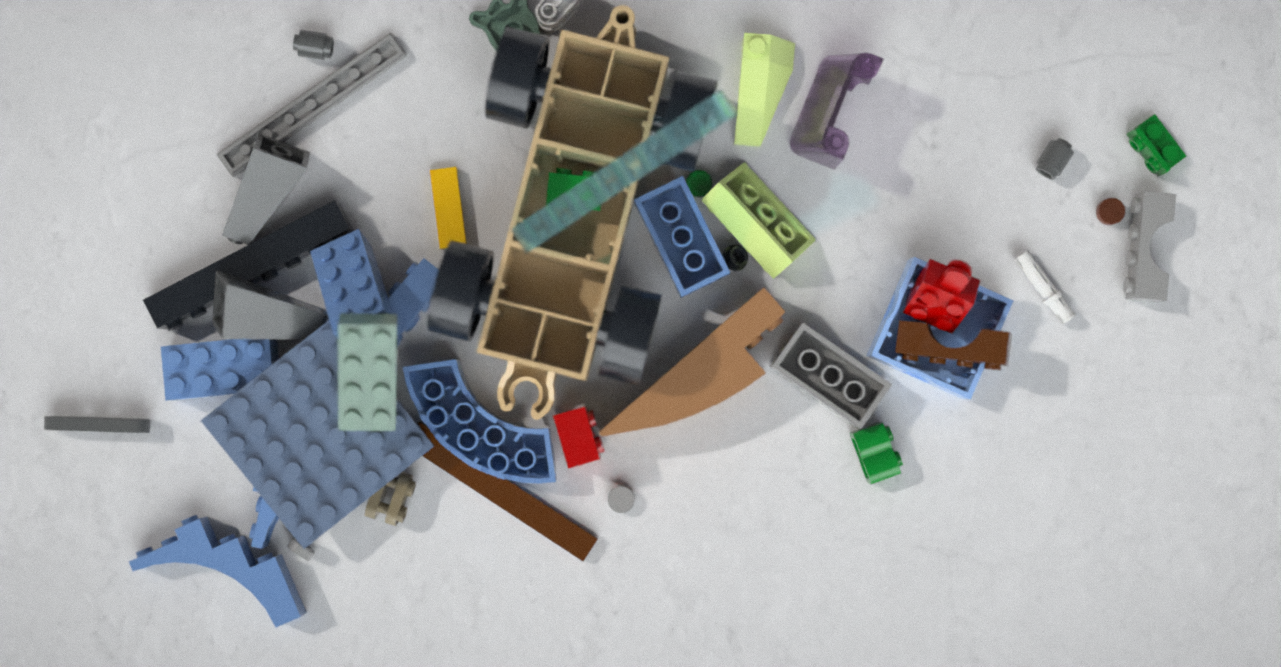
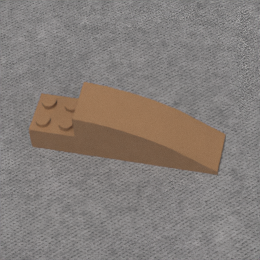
M762 288L607 424L599 434L604 437L664 426L713 407L751 385L766 374V372L746 351L745 347L749 350L752 349L763 339L760 335L766 329L768 332L773 331L784 321L781 318L785 313L784 309L765 288Z

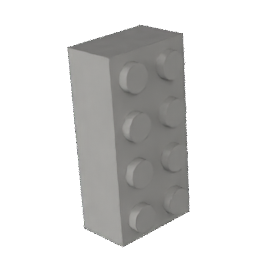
M803 322L796 327L769 366L773 371L857 429L863 428L892 386L891 383Z

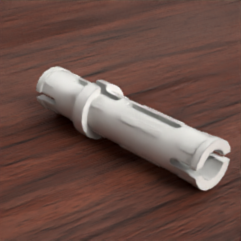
M1029 250L1014 259L1043 298V304L1049 306L1061 324L1066 323L1076 315L1062 297V291L1056 289L1039 264L1034 260Z

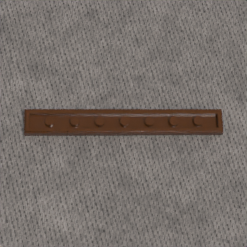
M420 421L417 423L435 445L423 455L424 458L581 561L585 560L598 540L597 537L512 481L497 478L464 463L442 446L425 424Z

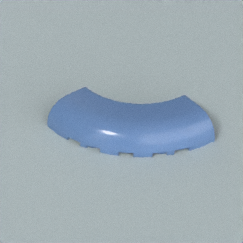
M458 359L403 367L406 385L411 400H413L420 414V418L434 437L448 451L452 452L469 466L500 479L538 484L556 482V466L550 427L529 428L509 423L490 412L471 391L465 379L461 361Z

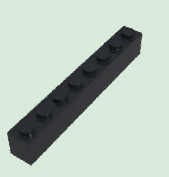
M334 200L143 299V302L157 329L173 331L183 326L182 321L192 317V319L203 316L207 313L206 309L213 305L216 271H223L252 283H257L262 279L266 282L279 275L278 271L286 267L287 269H292L302 264L301 259L311 255L310 251L349 234L354 229L341 204Z

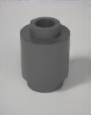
M300 30L299 35H294L293 50L297 51L299 57L320 60L332 58L334 37H329L327 33Z
M1058 138L1057 141L1050 140L1037 160L1036 171L1051 180H1054L1056 176H1060L1074 154L1071 149L1072 145L1061 138Z

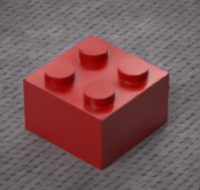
M587 406L553 416L568 469L601 459L600 453H603L605 450L601 436L595 437L593 427L597 425L593 410L588 411Z

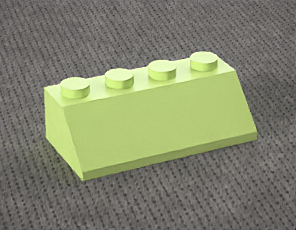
M745 162L719 181L701 200L773 279L816 241Z

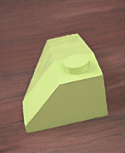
M744 33L741 48L734 145L761 146L793 71L795 43L768 34Z

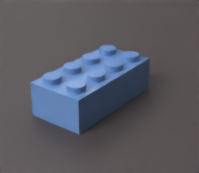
M683 176L634 199V205L680 298L690 295L730 274Z
M359 229L310 251L331 328L337 338L340 313L393 314L372 246Z
M229 339L161 346L165 401L235 394L279 359L277 339Z

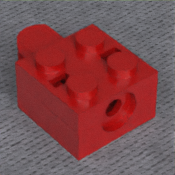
M929 259L914 282L913 288L909 290L903 313L953 334L974 305L980 280L971 276L972 267L965 261L952 260L947 265Z

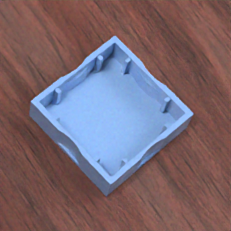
M913 257L908 260L866 356L961 399L971 400L985 364L974 363L973 368L956 366L957 361L946 360V364L929 363L930 358L919 357V361L902 360L903 355L895 353L899 320L925 323L903 313L909 290L913 288L914 282L927 264V262ZM979 285L974 305L953 334L930 325L932 333L943 346L950 348L966 346L978 336L981 329L1001 331L1014 300Z

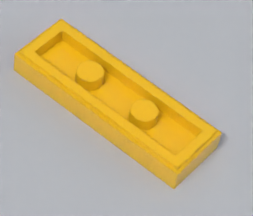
M457 167L430 170L439 247L441 250L446 249L452 240L467 244Z

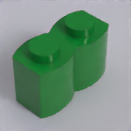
M877 422L849 433L867 483L874 484L901 474L900 467L903 466V462L899 452H894L892 449L891 441H894V437L889 426H884L882 422Z

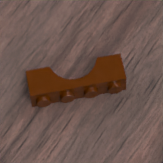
M899 320L895 353L903 355L902 360L919 361V357L930 358L929 363L946 364V360L957 361L956 366L973 368L974 363L985 364L984 369L1001 371V366H1009L1012 334L1006 331L981 329L978 336L968 345L950 348L941 345L936 340L931 326L927 323Z

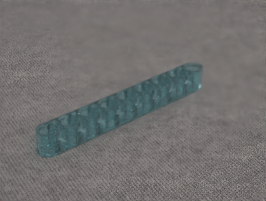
M720 90L512 228V233L526 253L531 251L737 115V112L723 90Z

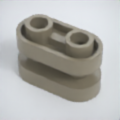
M402 472L399 479L393 478L369 497L364 516L376 519L379 513L386 514L385 523L397 526L398 522L403 523L408 511V507H405L407 497H412L417 482L413 481V475ZM388 487L395 489L390 504L384 503Z

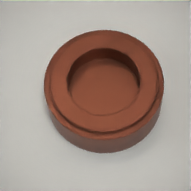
M1116 198L1105 199L1098 204L1096 216L1105 225L1117 224L1125 216V206Z

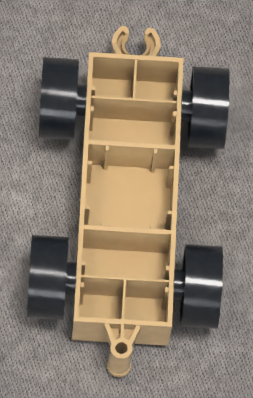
M625 5L617 6L612 10L610 20L596 38L561 30L552 68L547 67L550 49L549 37L509 26L504 30L496 50L489 77L485 101L486 119L528 129L538 102L542 103L497 277L495 281L491 280L494 251L452 240L448 244L441 260L430 300L427 321L429 332L470 342L476 333L481 316H486L477 353L508 360L506 373L501 377L498 385L497 399L503 411H511L515 406L514 390L520 382L531 381L539 390V398L531 409V416L536 420L543 418L551 410L555 402L556 389L554 384L557 374L585 381L588 380L597 345L604 347L599 376L639 386L662 294L622 284L614 311L606 310L652 132L660 133L654 162L691 172L695 171L718 80L677 70L670 97H663L662 93L668 73L669 57L635 48V15L633 10ZM556 168L572 169V175L583 176V171L599 172V178L605 179L601 211L546 205L549 172L556 173Z

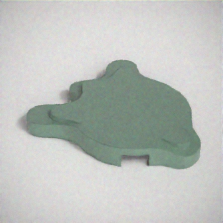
M492 0L486 11H474L469 15L470 24L486 33L495 51L504 30L508 26L540 34L538 21L528 7V0H511L508 4H504L502 0Z

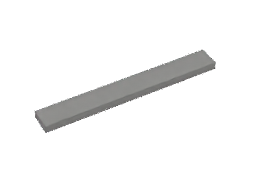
M389 33L216 155L230 175L235 177L246 169L258 133L285 142L407 57V55L393 35Z

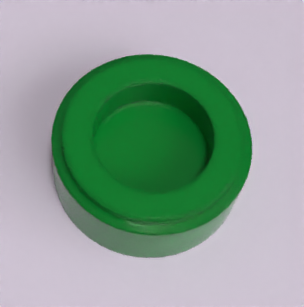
M703 170L691 172L686 180V184L694 197H704L711 191L712 178Z

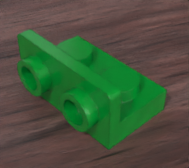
M1155 114L1126 134L1129 138L1130 146L1142 155L1147 169L1151 173L1156 174L1157 177L1171 170L1170 168L1187 157Z

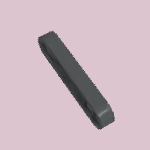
M44 416V430L150 433V419Z

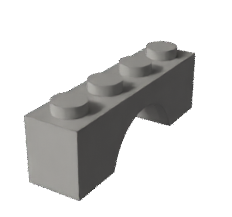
M1143 191L1135 194L1131 201L1130 210L1133 213V223L1129 226L1128 238L1131 240L1130 250L1126 254V266L1129 267L1128 277L1125 278L1123 283V290L1128 300L1157 303L1167 301L1169 274L1161 270L1153 261L1150 243L1159 227L1174 221L1176 194Z

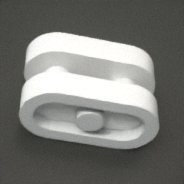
M541 0L535 11L539 27L547 33L559 31L580 8L582 0Z

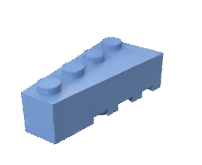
M425 258L419 264L414 262L406 272V275H408L402 283L396 282L388 292L392 312L397 314V348L403 339L401 334L404 331L407 333L411 331L421 317L419 313L421 311L427 312L430 306L438 269Z

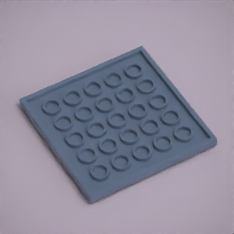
M329 320L200 420L303 549L435 446L398 399L396 402L395 431L338 430V338L333 334Z

